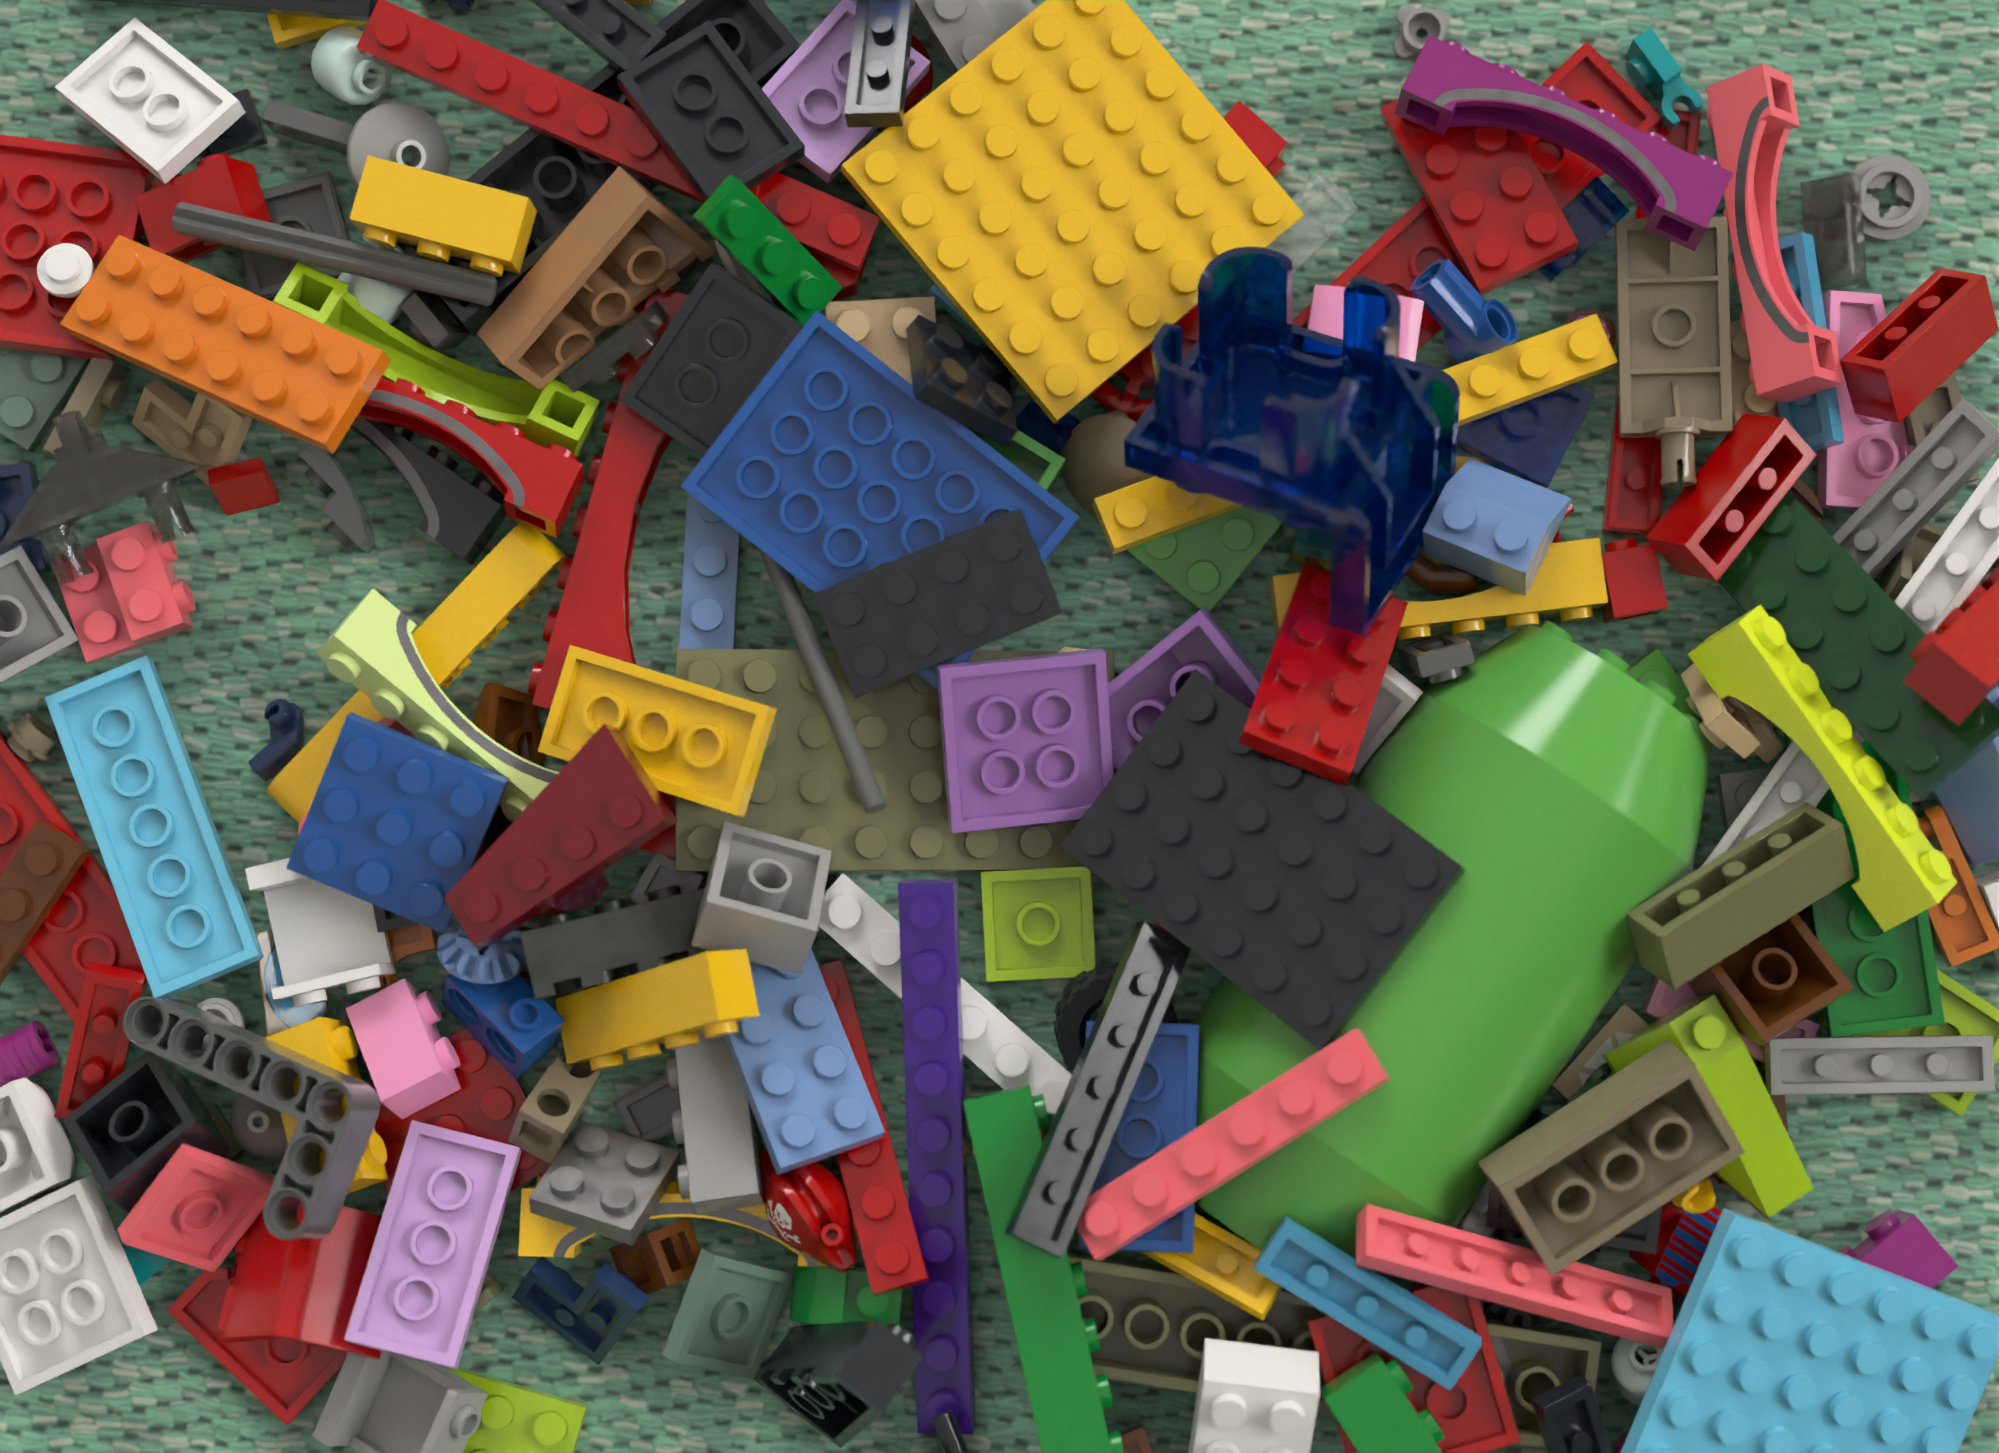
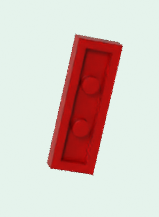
M90 961L85 974L54 1117L65 1119L125 1070L131 1041L128 1040L124 1032L123 1019L129 1005L142 996L146 978L145 973Z

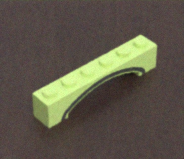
M372 589L354 607L316 654L326 662L328 669L334 676L344 682L352 683L370 698L373 707L380 714L397 720L414 734L415 739L508 777V783L498 805L501 806L503 814L511 822H514L559 772L544 768L514 754L495 742L467 719L448 699L426 668L411 635V632L417 625L376 590Z

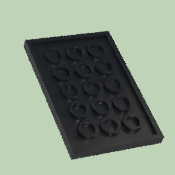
M1195 669L1060 847L1317 1049L1322 1050L1334 1042L1464 873L1465 869L1348 781H1346L1345 785L1238 743L1250 709Z

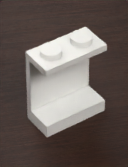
M290 858L245 868L249 890L264 891L284 986L271 989L273 1000L292 998L294 1007L310 1005L328 1000L326 995L327 989L346 985L348 995L381 987L379 977L396 973L387 932L378 933L371 903L286 869Z

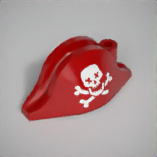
M767 1148L760 1152L759 1158L765 1210L768 1222L776 1235L790 1247L842 1274L856 1265L858 1259L853 1216L846 1189L839 1178L816 1162L777 1175Z

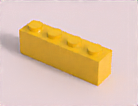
M747 949L704 952L555 999L557 1012L565 1020L561 1034L567 1064L590 1062L591 1071L624 1065L623 1055L626 1054L628 1060H638L662 1054L660 1044L665 1043L666 1050L699 1044L698 1033L704 1032L705 1039L731 1035L739 1032L737 1022L759 1016Z

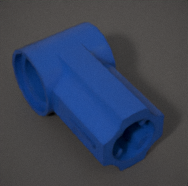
M1440 258L1433 262L1413 281L1409 291L1416 299L1424 301L1423 307L1444 329L1445 344L1450 354L1459 364L1501 350L1517 339V324L1509 309L1496 299L1485 301L1449 259L1443 260Z

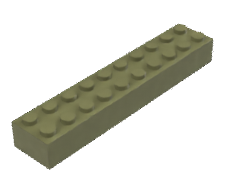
M1067 1251L1070 1264L1081 1261L1088 1295L1077 1297L1082 1320L1094 1317L1101 1351L1090 1354L1095 1376L1106 1374L1107 1379L1197 1393L1205 1338L1315 1351L1306 1319L1325 1313L1285 1288L1281 1289L1262 1321L1166 1266L1110 1257L1099 1261L1094 1260L1091 1254ZM1484 1317L1489 1335L1502 1338L1512 1366L1507 1374V1378H1504L1503 1371L1498 1362L1521 1441L1515 1444L1546 1449L1531 1399L1578 1375L1592 1383L1595 1393L1602 1342L1588 1333L1538 1325L1532 1326V1328H1523L1522 1325H1510L1500 1319ZM1319 1367V1382L1321 1388L1324 1386V1381ZM1320 1394L1317 1412L1333 1415Z

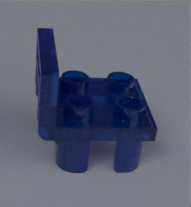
M1253 246L1225 251L1216 256L1200 276L1198 282L1199 339L1184 359L1182 357V329L1180 326L1166 322L1154 336L1152 342L1154 400L1124 439L1125 467L1171 481L1178 488L1187 492L1207 493L1273 515L1282 523L1290 526L1309 527L1330 534L1329 624L1365 637L1423 547L1422 531L1445 484L1455 475L1460 389L1456 381L1446 372L1399 357L1401 304L1398 296L1388 286L1362 276H1356L1350 280L1344 289L1342 340L1292 324L1293 265L1285 254Z

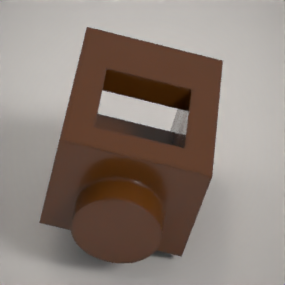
M686 1217L638 1236L633 1245L621 1243L609 1248L617 1272L629 1277L636 1287L645 1294H650L690 1278L701 1247L690 1219Z

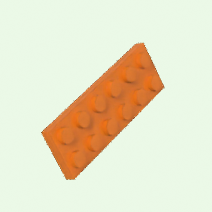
M121 235L117 236L60 323L70 335L332 454L336 451L391 362V359L382 349Z

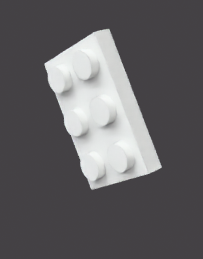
M135 17L55 86L67 104L165 184L246 113L236 97Z

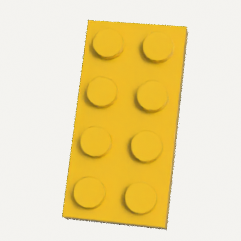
M570 645L538 752L570 761L605 723L619 729L657 790L744 817L777 708Z

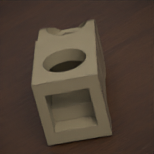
M563 1050L552 1066H548L520 1108L508 1141L551 1164L561 1150L564 1140L579 1115L587 1105L603 1071H591L590 1064L586 1062L567 1064L565 1051Z

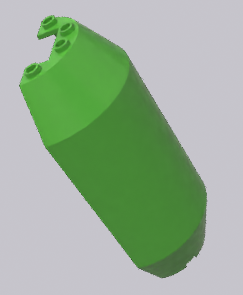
M1545 621L1541 628L1526 625L1475 656V663L1461 666V676L1443 682L1430 683L1420 689L1423 691L1422 695L1377 748L1354 782V787L1460 864L1465 871L1334 1040L1336 1041L1355 1028L1360 1029L1391 1080L1198 1200L1201 1208L1261 1251L1284 1216H1287L1356 1259L1357 1213L1366 1204L1452 1228L1457 1226L1488 1181L1477 1162L1519 1135L1637 960L1638 955L1626 914L1694 872L1712 743L1700 730L1698 725L1701 721L1689 714L1684 713L1683 715L1672 706L1677 699L1673 693L1652 680H1648L1645 685H1642L1626 674L1630 666L1610 651L1601 648L1598 654L1595 655L1573 643L1574 638L1568 632L1550 621ZM1226 976L1222 977L1191 1023L1199 1024L1197 1128L1320 1051Z

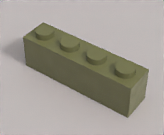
M1806 802L1632 909L1626 915L1640 966L1675 990L1854 878V870L1843 824Z

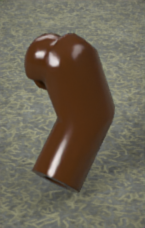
M1413 548L1408 549L1401 556L1397 564V571L1433 594H1467L1478 586L1477 576L1455 567L1439 566Z

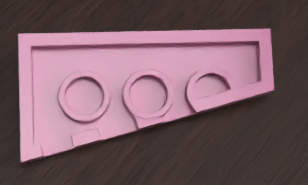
M1835 290L1822 294L1827 329L1835 332L1840 360L1886 318L1882 294ZM1842 371L1844 384L1836 386L1844 443L1818 451L1817 498L1822 509L1857 511L1915 448L1914 445L1909 446L1903 420L1900 423L1854 413Z

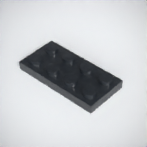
M1020 508L813 594L855 698L1063 613Z

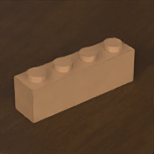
M619 166L485 322L477 334L504 366L541 390L596 347L595 338L610 326L617 324L621 327L636 315L633 310L635 306L657 289L662 293L666 292L681 280L677 273L696 258L701 263L704 262L717 250L654 193Z

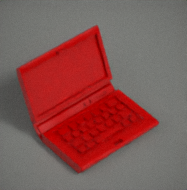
M300 1203L297 1210L299 1224L302 1223L305 1214L302 1203ZM343 1206L335 1226L323 1238L315 1240H284L276 1238L268 1231L264 1224L263 1209L235 1246L234 1253L237 1254L231 1283L230 1286H226L216 1330L219 1333L218 1340L221 1342L279 1340L282 1337L297 1339V1342L380 1360L382 1351L349 1343L344 1338L382 1216Z

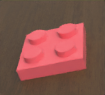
M182 1144L117 1228L118 1234L123 1244L214 1273L264 1209L274 1178L271 1174Z

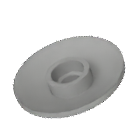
M405 102L383 103L364 113L353 127L347 146L348 168L357 189L367 155L405 165L401 154L406 146L412 153L411 167L447 176L449 169L447 141L440 126L431 115L423 109Z

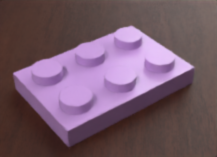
M842 0L762 88L805 145V156L797 161L827 184L840 172L842 164L856 154L879 128H848L844 116L857 6L851 0ZM912 47L906 96L928 73L931 63Z

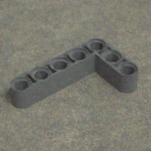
M149 996L137 998L127 1008L123 1019L124 1032L128 1040L133 1044L298 1119L265 1202L263 1211L264 1224L273 1236L284 1240H315L323 1238L330 1233L337 1222L379 1115L380 1103L375 1090L367 1083L189 1003ZM161 1015H162V1017H163V1024H162V1028H161V1030H160V1032H159V1030H158V1022H159V1018H160ZM207 1034L208 1046L204 1053L202 1045L203 1040ZM253 1055L254 1067L249 1074L247 1065L249 1058ZM299 1075L301 1085L299 1092L295 1096L293 1084L295 1078ZM345 1095L348 1106L342 1118L339 1106L341 1099ZM323 1149L326 1155V1162L321 1171L318 1158ZM300 1203L304 1206L305 1213L301 1224H299L297 1219V1210Z

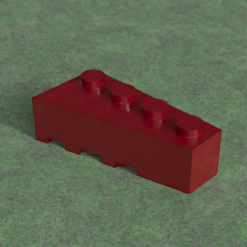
M604 723L444 899L473 945L491 946L678 821L619 729Z

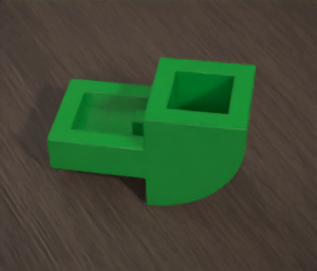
M795 1264L789 1320L813 1324L879 1320L885 1326L888 1323L899 1326L903 1289L875 1297L867 1270L848 1269L842 1274L831 1267H805Z

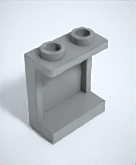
M384 1351L381 1352L380 1360L348 1353L312 1437L327 1447L349 1446L358 1453H463L468 1439L474 1434L480 1424V1411L488 1393L443 1366Z

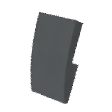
M309 443L299 453L310 466L304 475L326 497L333 491L336 492L321 507L332 519L326 526V529L347 550H350L356 544L367 553H370L376 547V542L367 510L358 491L341 465L329 452Z

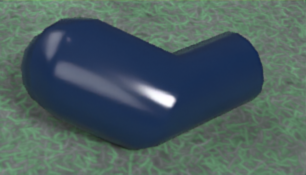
M286 699L273 700L266 707L264 718L269 720L270 743L248 761L252 769L264 781H268L302 750L304 745L303 714L295 703H289Z

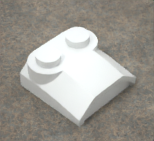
M26 1077L13 1080L0 1087V1213L46 1190L63 1185L71 1178L75 1167L74 1152L59 1118L54 1117L55 1109L48 1094L43 1088L32 1083Z

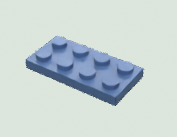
M810 949L801 975L749 961L759 1016L737 1022L739 1032L723 1037L777 1175L882 1139L885 1130L812 950Z

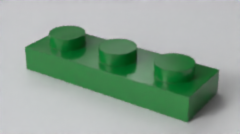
M732 175L725 179L693 215L789 315L803 325L807 323L816 310L821 312L843 288L739 179Z

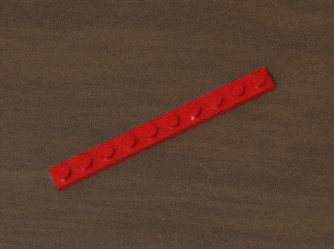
M378 0L356 46L361 54L611 164L620 166L627 171L700 203H705L636 110L388 1ZM776 173L750 190L805 249L860 272L882 224L879 216L781 173Z

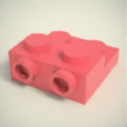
M148 520L96 539V545L51 561L86 663L93 664L194 627L189 612L196 610L194 597L185 580L177 581L171 563L178 560L174 541L166 529L160 531L159 526Z

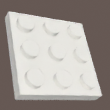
M93 1176L77 1180L0 1218V1361L15 1396L158 1330Z

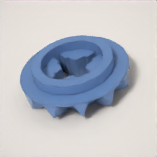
M450 922L445 933L438 938L437 955L440 963L448 972L468 982L479 984L503 982L519 974L526 964L520 931H512L489 946L488 950H485L484 956L479 955V949L473 945L458 922Z

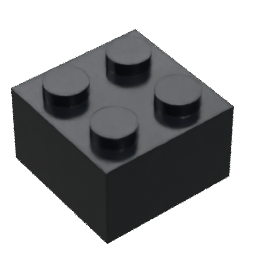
M149 1051L62 1120L105 1196L129 1213L182 1144L223 1157L231 1150L188 1079L164 1058Z

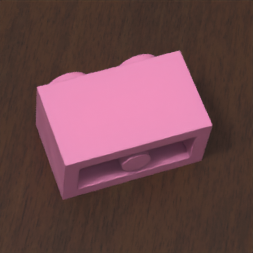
M404 978L346 1008L380 1102L398 1117L404 1119L461 1089L454 1071L455 1068L460 1066L458 1055L449 1039L445 1036L442 1038L440 1036L436 1023L442 1020V1015L436 1001L427 990L420 993Z

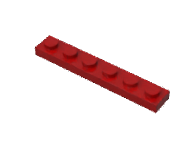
M841 959L818 967L885 1130V1134L880 1140L836 1154L872 1292L876 1297L928 1282L929 1277L847 972Z

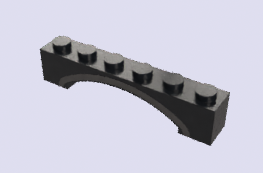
M355 419L349 429L365 438L384 454L410 487L424 516V521L419 526V529L472 566L506 518L505 508L498 503L503 496L501 492L478 476L470 484L455 474L454 471L459 463L433 445L427 453L409 442L415 434L413 431L384 422Z

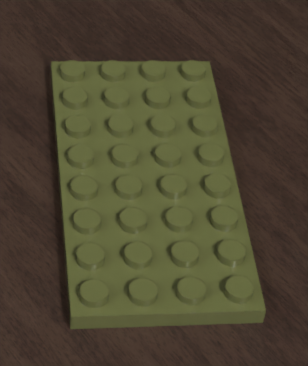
M676 649L675 677L777 708L744 817L675 796V818L678 821L675 823V872H710L724 821L831 850L828 871H987L1084 866L1060 847L1080 819L952 833L950 831L938 689L919 674H913L855 698L836 650H824L886 802V807L881 811L866 814L800 650ZM975 651L968 662L1051 654L1058 651ZM1105 651L1108 684L1114 680V651Z

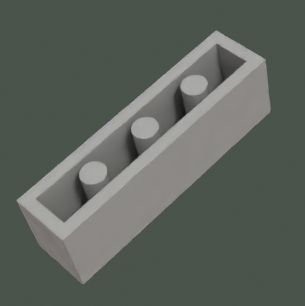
M704 1032L698 1033L699 1044L675 1049L676 1056H669L666 1060L670 1089H679L681 1110L672 1111L676 1144L685 1143L687 1164L678 1165V1182L682 1199L690 1198L691 1204L698 1214L763 1205L765 1203L755 1116L724 1037L705 1039Z

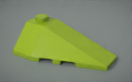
M1715 994L1691 998L1602 1055L1613 1074L1667 1040L1695 1064L1745 1153L1715 1171L1714 1174L1765 1218H1770L1814 1189L1744 1041Z

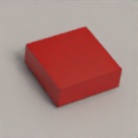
M261 457L207 470L209 486L227 516L280 503L277 486Z

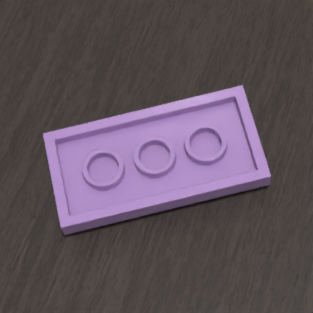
M414 1120L411 1121L347 1328L345 1341L455 1370L458 1369L522 1153L520 1147Z

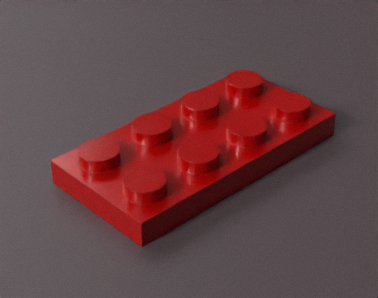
M1398 99L1380 107V116L1472 286L1481 296L1577 249L1579 241L1517 131L1485 126L1450 127L1445 135L1442 136L1396 115L1395 110Z
M1305 562L1238 743L1345 785L1354 766L1408 602Z

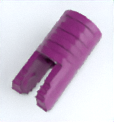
M37 1020L0 1038V1087L13 1080L24 1077L30 1078L59 1063V1054L48 1030Z

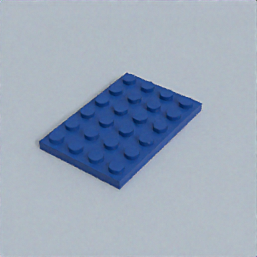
M817 310L680 486L815 593L1019 508L1024 514L1044 564L1080 518L960 422L914 399L913 385ZM977 649L938 665L968 662ZM936 665L917 673L938 689Z

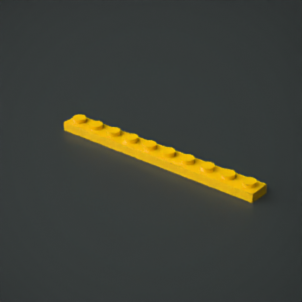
M1596 313L1509 345L1496 352L1479 356L1094 498L1092 506L1111 552L1116 554L1356 465L1368 458L1367 460L1609 371L1616 366L1618 360Z

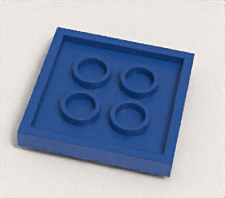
M350 712L344 721L286 869L444 934L454 914L444 897L473 867L509 778Z

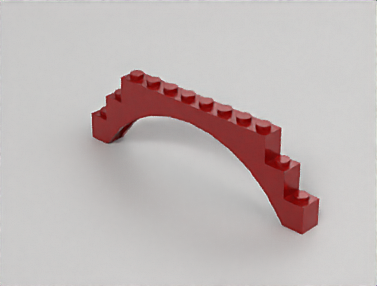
M806 249L843 287L830 302L841 301L857 295L867 257L860 272ZM717 263L719 266L726 270L723 264ZM657 289L635 307L636 315L632 318L631 327L638 332L633 350H624L618 366L617 381L623 382L619 399L688 298V294L669 289L662 293ZM772 298L773 303H774L776 306H778L779 308H781L783 311H785V310ZM619 399L618 403L609 402L604 415L602 432L608 434L603 455L595 453L587 478V484L594 486L588 507L581 505L575 517L572 535L579 538L573 559L566 557L560 570L558 589L564 590L559 610H551L544 626L543 641L549 642L544 663H535L529 679L528 693L534 695L532 705L546 711H550L570 645L637 665L630 636L629 570L639 514L661 457L673 438L623 404ZM659 791L675 816V796ZM675 824L640 846L639 849L675 858Z

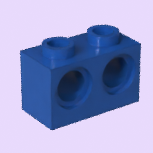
M489 946L481 948L479 955L484 956V952L488 950ZM451 973L446 978L441 1003L515 1080L557 1046L565 1020L544 999H535L533 988L520 974L509 980L493 984L468 982Z

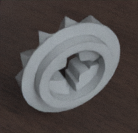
M1881 155L1864 161L1855 168L1843 186L1845 193L1842 209L1847 211L1852 220V228L1860 229L1869 235L1870 240L1882 239L1894 242L1908 236L1921 226L1929 212L1931 194L1925 176L1913 163L1898 156ZM1893 180L1890 187L1893 189L1891 198L1899 201L1901 206H1891L1885 214L1879 217V201L1872 198V195L1869 193H1879Z

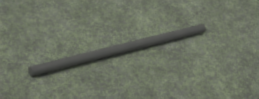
M759 549L866 814L879 812L886 807V802L796 581L791 573Z

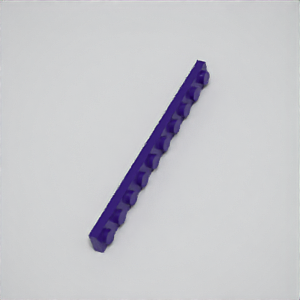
M957 879L901 880L898 883L909 1206L929 1277L928 1282L912 1286L914 1340L916 1341L914 1348L924 1356L915 1368L917 1432L937 1434L931 1418L944 1411L952 1410L961 1433L973 1434L976 1428L966 1119L963 1104L965 1090Z

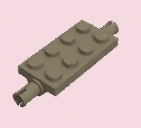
M1727 216L1711 218L1695 251L1644 229L1648 221L1647 217L1616 220L1615 269L1619 438L1655 437L1661 440V487L1675 488V483L1678 482L1677 466L1680 468V488L1697 485V479L1695 478L1694 439L1699 436H1726L1728 433L1733 432Z

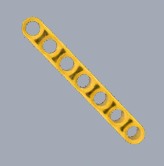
M519 523L413 632L412 638L426 668L439 687L444 685L448 688L470 665L472 661L469 657L480 645L485 649L510 623L506 618L518 606L523 609L547 584L543 579L555 567L558 570L561 569L567 556L541 531ZM360 690L349 699L285 766L266 790V793L298 823L309 812L347 715L353 712L376 723L385 717L373 707L370 698Z

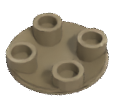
M1117 410L1097 414L1080 422L1067 437L1062 457L1066 459L1063 476L1069 491L1083 508L1096 515L1092 506L1094 498L1168 471L1166 458L1159 452L1148 432L1138 423L1129 419L1124 412Z

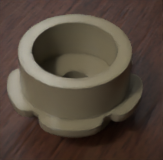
M26 712L17 722L10 720L7 724L8 730L12 733L7 739V743L19 757L27 762H33L36 758L42 761L50 759L52 756L50 751L59 743V738L40 718Z

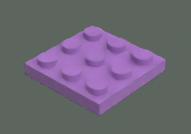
M1100 648L936 665L950 831L952 833L1081 819L1114 776L1106 652Z

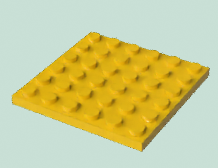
M1124 0L1044 1L906 112L903 117V126L885 129L844 162L840 170L1054 424L1305 215Z

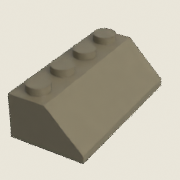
M1667 1040L1477 1163L1513 1221L1548 1272L1553 1276L1742 1155L1745 1151L1695 1064Z

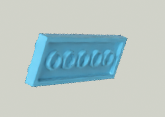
M146 655L44 697L153 997L168 999L263 959L264 955L154 661Z

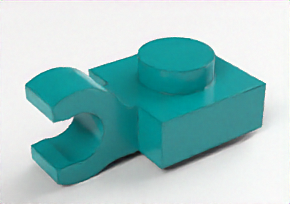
M1651 27L1634 38L1625 55L1628 61L1626 63V70L1637 87L1642 90L1647 88L1655 100L1660 97L1658 114L1662 117L1660 122L1665 128L1672 131L1680 122L1679 117L1672 110V104L1683 103L1695 115L1703 106L1701 96L1680 77L1683 71Z

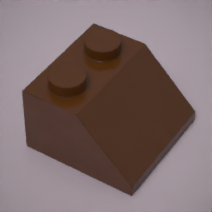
M1798 913L1745 945L1739 951L1697 975L1691 981L1686 982L1697 997L1715 994L1738 1033L1761 1046L1836 1001L1854 988Z

